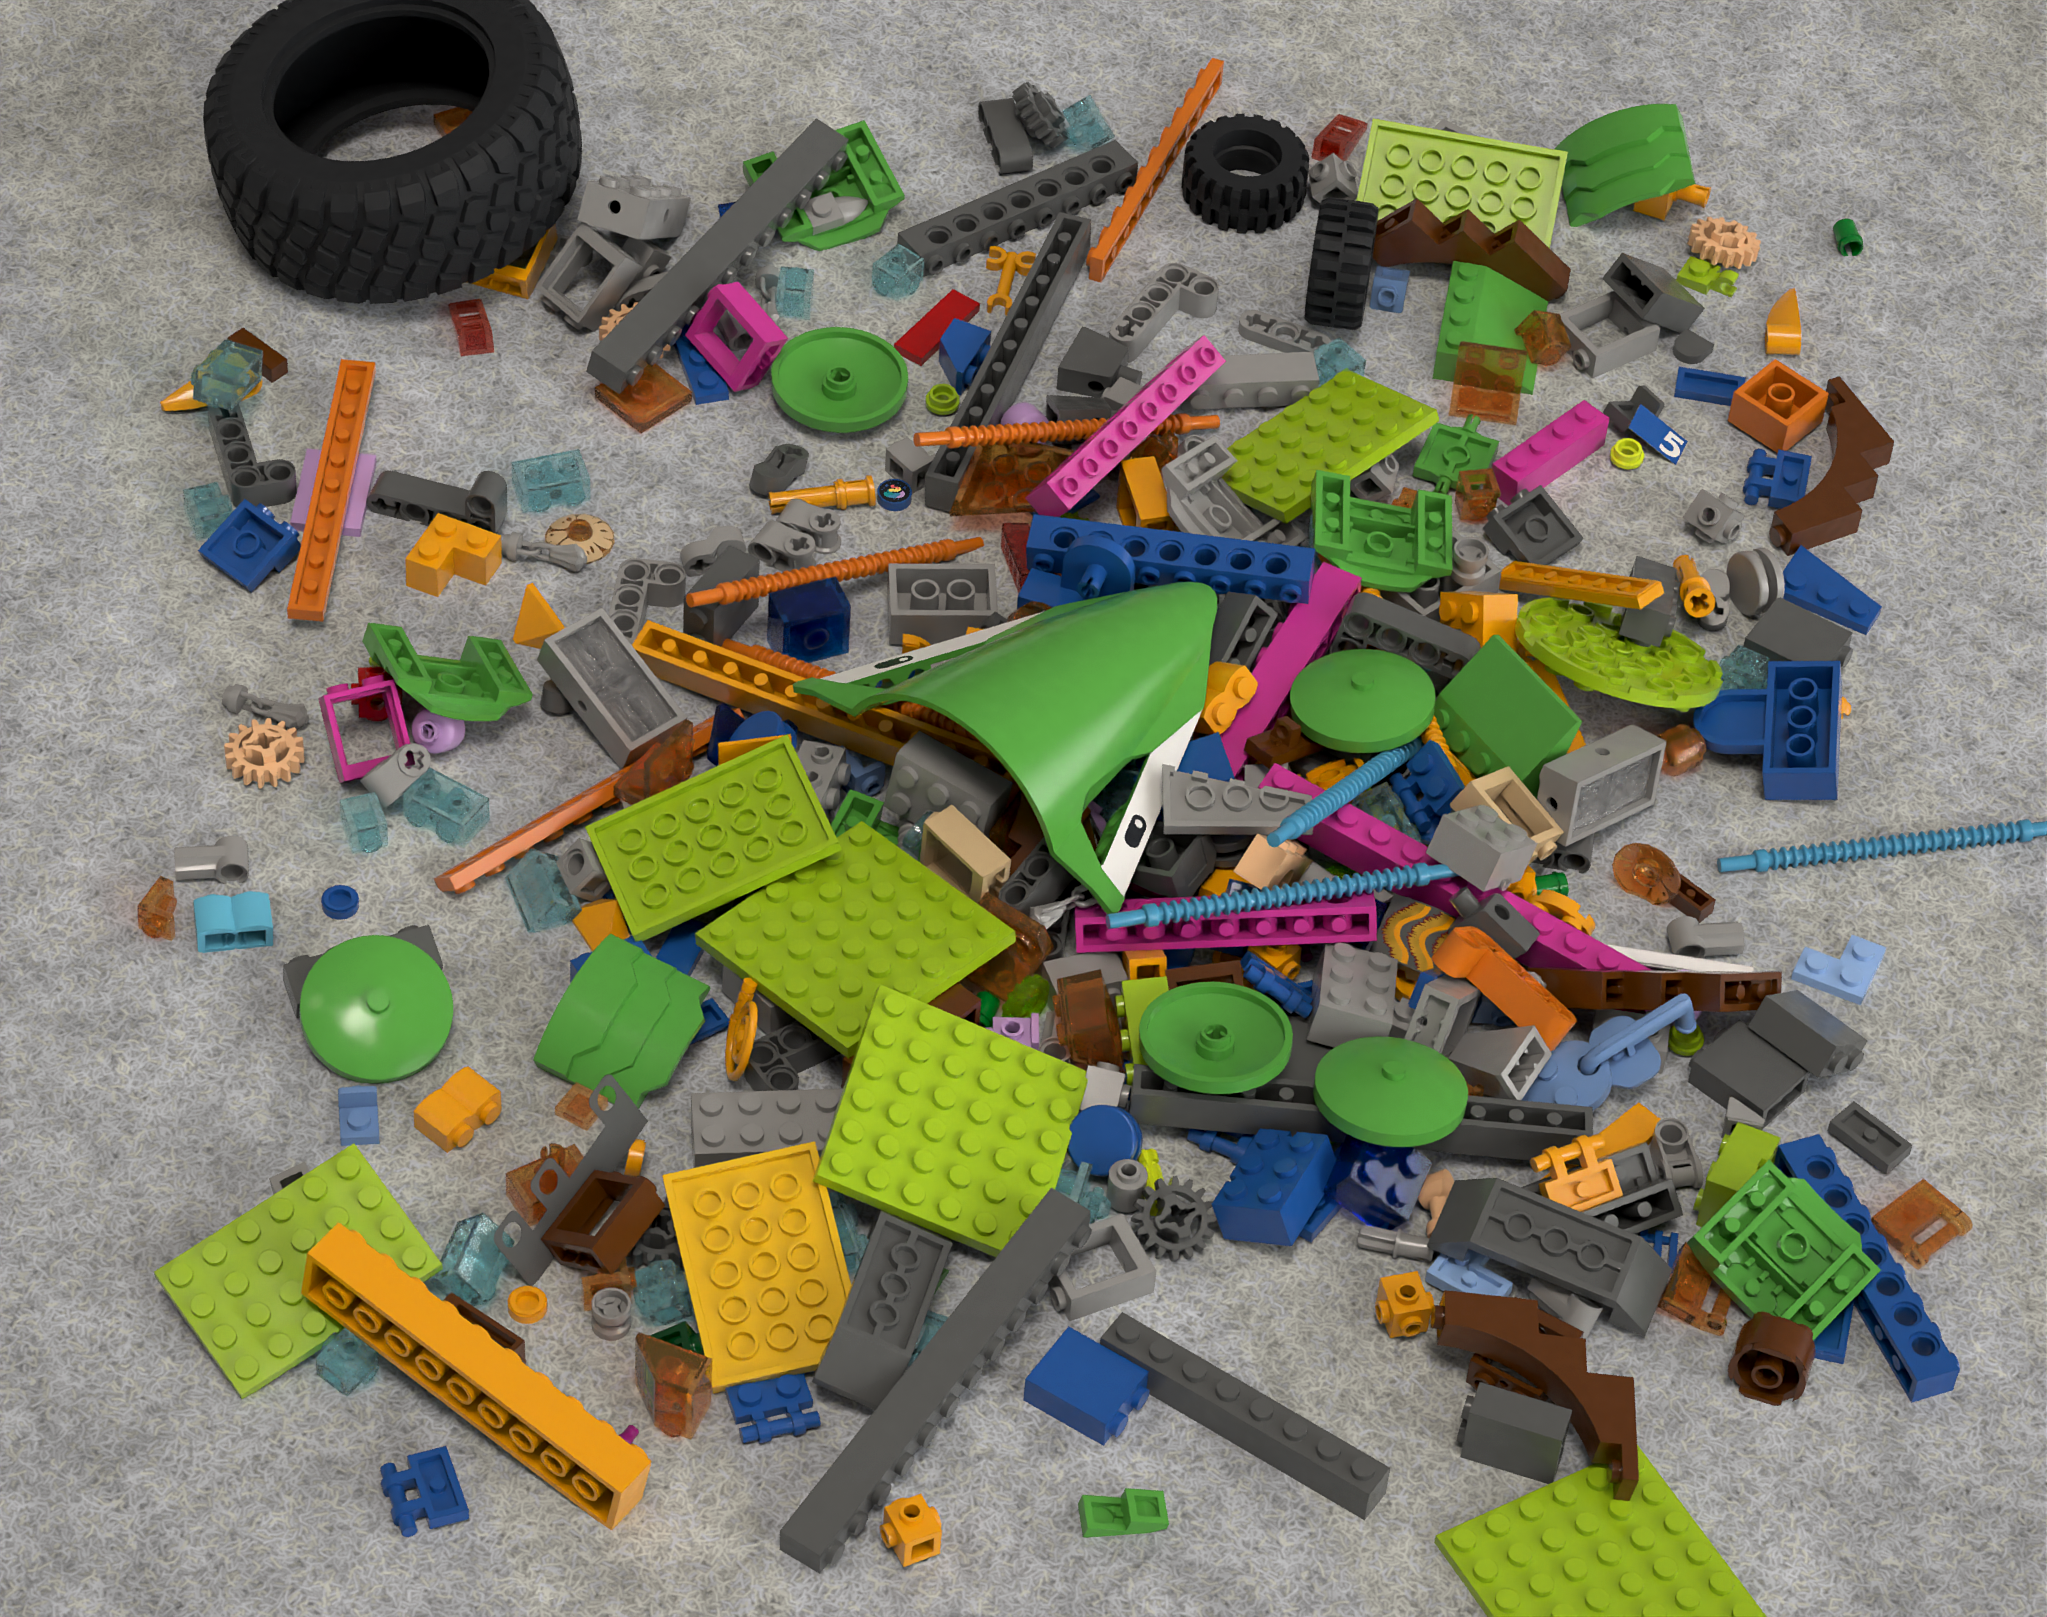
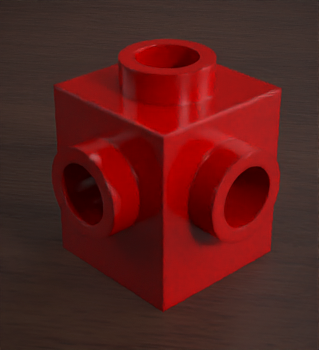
M380 666L358 667V683H351V689L363 686L361 680L379 675H383L384 681L394 678ZM396 684L400 704H402V688ZM382 693L351 700V705H358L359 718H366L370 721H384L388 718Z

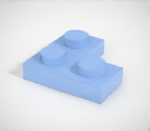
M1851 935L1840 959L1805 947L1793 970L1791 979L1861 1005L1882 962L1887 947L1855 935Z
M1468 1249L1463 1262L1441 1253L1427 1270L1425 1277L1426 1282L1442 1291L1508 1297L1513 1287L1511 1281L1484 1267L1490 1257Z

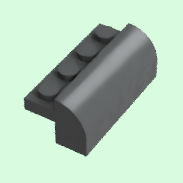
M1647 1142L1635 1144L1597 1159V1161L1612 1159L1623 1196L1581 1211L1582 1213L1633 1234L1683 1216L1673 1180L1658 1179ZM1579 1165L1574 1168L1568 1169L1567 1173L1582 1167L1581 1165ZM1550 1176L1521 1188L1542 1196L1539 1183L1552 1178Z

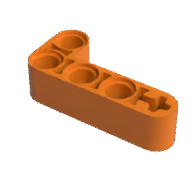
M1476 927L1453 928L1432 956V961L1439 969L1454 978L1466 977L1518 1027L1535 1025L1550 1051L1556 1049L1577 1022L1575 1016L1491 937Z

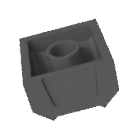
M1156 820L1130 882L1171 898L1192 897L1209 873L1214 871L1217 851L1211 834H1163V821Z

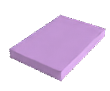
M307 448L290 521V525L297 531L304 532L321 450ZM360 453L358 455L342 531L344 536L361 537L367 509L366 501L371 491L377 463L376 455Z

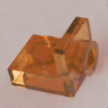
M1170 430L1161 437L1152 434L1130 452V459L1154 456L1159 471L1162 472L1161 469L1166 464L1177 458L1179 438Z
M160 876L137 906L139 929H142L149 937H162L169 941H172L175 937L173 912L176 908L177 899L174 898V882Z
M626 1258L612 1275L597 1273L592 1276L581 1277V1299L584 1311L592 1310L591 1301L594 1295L605 1288L614 1287L621 1289L628 1294L631 1300V1291L637 1290V1278L635 1268L627 1267Z

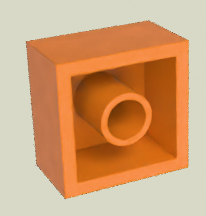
M1774 359L1734 391L1728 422L1778 453V449L1787 451L1822 423L1829 393Z

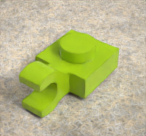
M1690 256L1677 274L1676 280L1681 285L1705 295L1711 289L1732 298L1737 290V287L1732 285L1738 279L1739 274L1732 270H1724L1720 273L1721 266L1712 265L1705 260Z

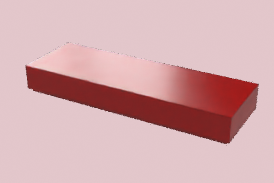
M952 289L894 343V348L904 358L922 366L939 350L940 338L953 319L956 318L968 323L980 311V303Z

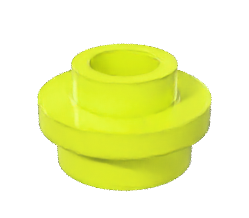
M1623 438L1618 440L1611 448L1610 460L1619 468L1635 469L1642 465L1644 452L1638 441L1631 438Z

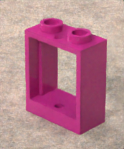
M739 282L724 285L718 284L709 291L706 303L695 316L685 336L734 392L750 389L759 385L788 340V337ZM726 309L754 339L740 361L713 331Z
M383 675L361 680L363 686L349 689L348 683L326 688L327 695L318 698L339 783L363 778L371 769L389 756L348 765L333 704L382 693L396 750L405 744H410L394 679L384 681ZM407 751L405 755L408 760L404 764L406 768L415 765L413 753Z

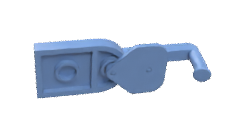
M1679 994L1637 1021L1628 1016L1613 1017L1591 1032L1589 1043L1578 1040L1561 1042L1554 1051H1551V1057L1522 1100L1593 1107V1110H1595L1606 1100L1611 1087L1623 1089L1637 1088L1653 1078L1661 1067L1659 1052L1648 1037L1673 1021L1675 1028L1683 1034L1692 1033L1696 1029L1695 1013L1691 998L1687 994Z

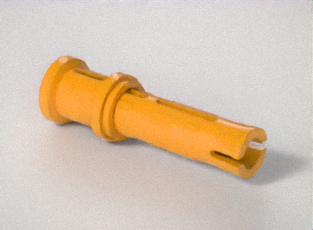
M866 475L865 479L846 482L843 479H837L833 482V485L768 492L771 515L781 513L791 499H801L818 507L836 506L840 510H846L847 506L867 503L870 507L876 505L872 475Z
M1689 555L1678 556L1673 562V567L1677 568L1676 574L1680 582L1679 595L1686 612L1696 618L1709 615L1715 607V597L1708 581L1700 576L1692 557L1689 559Z

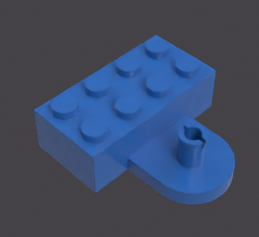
M1094 535L1077 538L1070 544L1064 556L1062 576L1031 568L1018 595L1016 620L1044 612L1058 605L1133 591L1135 564L1132 557L1121 545L1108 538Z
M1768 661L1767 689L1720 690L1714 701L1706 706L1696 707L1693 722L1698 741L1707 749L1721 754H1763L1762 775L1765 800H1838L1842 709L1841 662Z

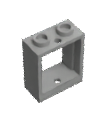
M581 222L535 288L545 295L542 300L545 304L557 312L563 310L567 314L564 319L573 327L581 330L584 326L595 332L601 326L602 317L608 316L609 310L613 309L643 266L600 230ZM595 249L611 262L614 267L582 310L563 293Z
M1612 291L1556 315L1552 338L1558 349H1564L1572 357L1578 369L1584 370L1591 378H1595L1656 351L1661 328L1655 323L1642 319L1615 291ZM1609 318L1626 336L1597 348L1580 330Z
M1448 974L1425 984L1404 1039L1426 1045L1448 1058L1463 1035L1466 1034L1482 992L1468 979L1454 978ZM1421 1017H1425L1428 1022L1426 1025L1421 1024Z
M1123 1213L1089 1224L1092 1232L1088 1241L1081 1249L1076 1247L1070 1254V1257L1109 1244L1125 1273L1077 1290L1066 1271L1059 1277L1054 1275L1049 1281L1048 1285L1053 1306L1057 1311L1063 1310L1069 1321L1154 1293L1156 1269Z

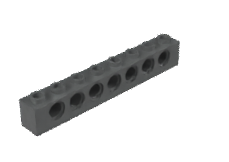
M1113 140L899 232L897 256L919 279L929 274H938L945 267L957 262L963 263L975 254L985 250L989 251L990 246H998V244L1012 238L1018 239L1026 232L1035 228L1048 226L1052 221L1056 220L1059 212L1074 215L1081 208L1093 203L1099 204L1107 197L1118 192H1126L1129 186L1133 187L1135 185L1138 162L1116 140Z

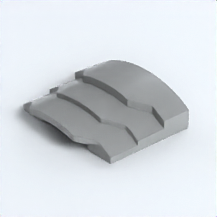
M1215 435L1166 464L1161 469L1167 487V511L1181 532L1290 546H1300L1307 539V536L1292 520L1286 524L1274 518L1264 525L1247 505L1238 498L1222 479V476L1237 462V459Z

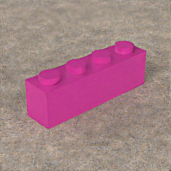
M1583 400L1492 464L1488 491L1509 506L1512 504L1510 500L1526 488L1531 492L1540 485L1543 488L1604 446L1609 417Z

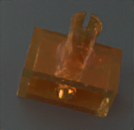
M551 1143L549 1144V1155L547 1147L544 1146L540 1152V1159L506 1173V1196L530 1227L538 1224L547 1211L531 1191V1180L548 1158H553L570 1178L583 1159V1155L575 1144L563 1148L559 1144ZM549 1169L541 1175L539 1187L543 1194H551L556 1189L558 1183L556 1172Z

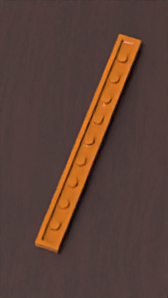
M1212 58L1205 69H1200L1194 88H1189L1186 92L1182 108H1176L1171 126H1166L1163 129L1160 144L1158 147H1152L1146 167H1140L1135 185L1127 188L1122 206H1117L1112 214L1110 226H1105L1102 229L1097 247H1091L1089 250L1086 266L1090 267V280L1101 283L1221 86L1224 61Z
M341 359L288 602V619L324 621L376 374L375 362Z
M740 708L725 709L442 873L434 878L437 887L442 892L455 891L456 894L473 888L476 885L474 881L476 878L483 874L489 877L502 871L506 867L504 862L514 857L517 860L535 851L533 845L539 841H552L564 834L562 828L568 824L578 825L592 818L593 814L591 811L597 807L607 808L620 801V791L627 783L649 779L650 776L657 772L660 775L668 773L679 766L678 760L687 755L688 758H691L708 749L706 744L713 739L721 741L732 736L735 732L734 727L745 721Z

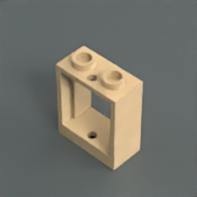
M1509 766L1470 781L1449 804L1455 812L1478 805H1485L1494 809L1498 813V817L1506 823H1513L1523 828L1527 832V836L1538 843L1528 865L1537 857L1540 860H1544L1551 855L1557 848L1555 842L1564 833Z
M950 805L941 812L932 813L923 824L920 863L991 914L1002 909L1003 906L998 896L1000 889L1009 879L1011 859L953 805Z

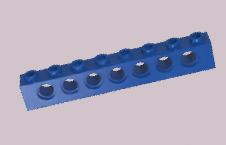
M1033 514L1026 545L1028 570L1034 568L1045 572L1062 574L1063 559L1070 544L1082 536L1094 535L1105 537L1118 543L1130 554L1135 564L1134 583L1159 586L1176 582H1198L1210 586L1216 594L1235 592L1288 603L1309 604L1315 572V548Z
M1820 1134L1778 1145L1774 1165L1788 1178L1805 1179L1830 1208L1860 1233L1862 1251L1881 1269L1855 1297L1854 1306L1911 1403L1952 1391L1960 1372L1958 1359L1954 1353L1948 1351L1942 1340L1938 1325L1935 1322H1931L1926 1314L1920 1295L1917 1292H1913L1906 1280V1274L1902 1265L1896 1263L1889 1252L1886 1238L1876 1230L1871 1221L1868 1208L1864 1204L1861 1205L1854 1193L1852 1181L1842 1173L1832 1148L1826 1146Z

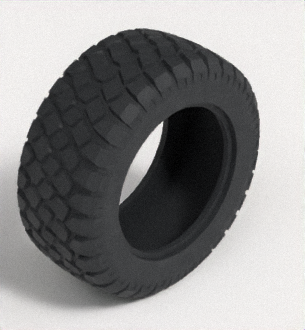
M285 0L277 5L278 9L269 10L252 23L251 28L243 31L230 46L231 50L223 55L215 68L216 74L210 79L203 111L205 142L218 195L235 233L252 259L256 260L258 265L272 277H278L280 282L296 290H305L307 294L323 299L336 298L339 302L357 304L366 302V300H369L370 304L395 303L397 299H403L404 302L428 298L429 294L435 292L437 295L462 288L463 283L468 282V284H472L493 274L495 268L501 269L523 255V251L532 248L546 234V230L554 226L565 211L564 206L570 202L576 188V181L580 175L582 135L575 93H572L574 91L572 79L561 48L550 25L542 13L529 0ZM415 105H448L472 111L463 123L447 135L433 143L405 154L368 161H340L316 155L326 142L344 129L363 119L385 111Z

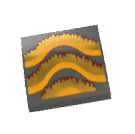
M1394 894L1377 932V941H1373L1369 952H1379L1398 959L1397 969L1405 970L1406 979L1417 981L1421 972L1437 967L1432 961V956L1447 938L1448 928L1456 917L1423 902Z

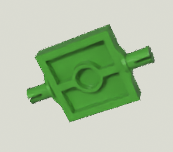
M1469 414L1463 427H1450L1436 423L1432 426L1414 465L1413 476L1437 483L1433 490L1436 493L1441 492V494L1447 495L1449 489L1454 488L1478 495L1496 457L1500 441L1484 437L1476 432L1481 422L1477 415H1475L1473 420V414Z

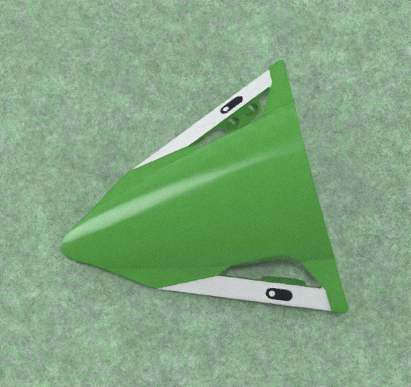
M1176 582L1055 606L1044 612L820 679L811 677L793 684L794 693L815 696L854 717L879 705L907 701L931 708L961 725L996 756L1023 791L1040 823L1050 855L1092 893L1106 914L1118 913L1163 805L1162 764L1175 766V771H1177L1205 705L1212 629L1217 613V596L1215 591L1206 584ZM951 659L934 668H931L932 664ZM915 670L914 677L908 679L910 673ZM882 680L881 687L876 688L877 683ZM1146 756L1128 801L1111 816L1094 851L1081 823L1084 810L1132 759Z

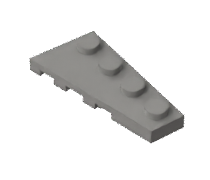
M1162 764L1163 834L1257 835L1258 833L1269 835L1280 827L1284 818L1312 800V795L1264 786L1262 789L1246 786L1245 781L1230 778V781L1226 782L1208 778V773L1193 770V773L1189 774L1175 771V766ZM1313 827L1302 835H1312Z

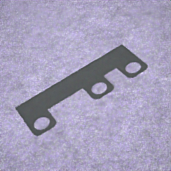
M605 1075L589 1098L590 1108L605 1127L570 1178L553 1158H548L531 1180V1191L547 1209L534 1230L530 1228L517 1211H511L494 1234L495 1245L529 1286H533L540 1279L554 1259L552 1253L542 1242V1236L594 1169L611 1173L616 1169L648 1122L612 1075ZM611 1086L616 1094L615 1103L611 1109L603 1111L598 1105V1095L603 1087ZM551 1169L556 1172L558 1183L556 1189L551 1194L546 1195L541 1192L539 1181L541 1175L546 1170ZM516 1222L521 1228L520 1240L514 1247H507L503 1242V1231L509 1223Z

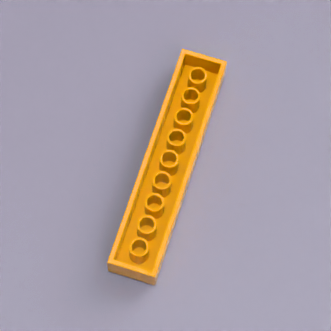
M338 1222L307 1253L301 1290L303 1296L595 1520L613 1530L642 1499L652 1463L642 1448L626 1442L616 1434V1431L609 1423L604 1420H598L588 1413L579 1400L572 1396H566L553 1386V1383L546 1375L541 1372H535L524 1364L516 1352L509 1348H503L491 1339L489 1333L482 1326L470 1323L459 1314V1311L453 1304L440 1300L428 1290L427 1286L420 1279L410 1277L398 1268L390 1256L384 1253L380 1254L366 1243V1240L360 1233L355 1230H349Z

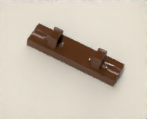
M1288 716L1277 719L1272 730L1247 738L1244 751L1268 769H1271L1274 763L1282 765L1325 750L1328 747L1308 738L1301 732L1300 725Z

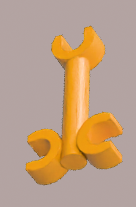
M990 246L989 257L992 258H987L986 269L992 271L1002 269L996 294L991 295L987 300V312L992 313L994 306L1001 305L1005 307V315L1007 316L1013 303L1009 294L1015 271L1023 276H1027L1032 267L1030 264H1033L1036 259V254L1030 251H1024L1019 254L1015 252L1007 253L999 246Z

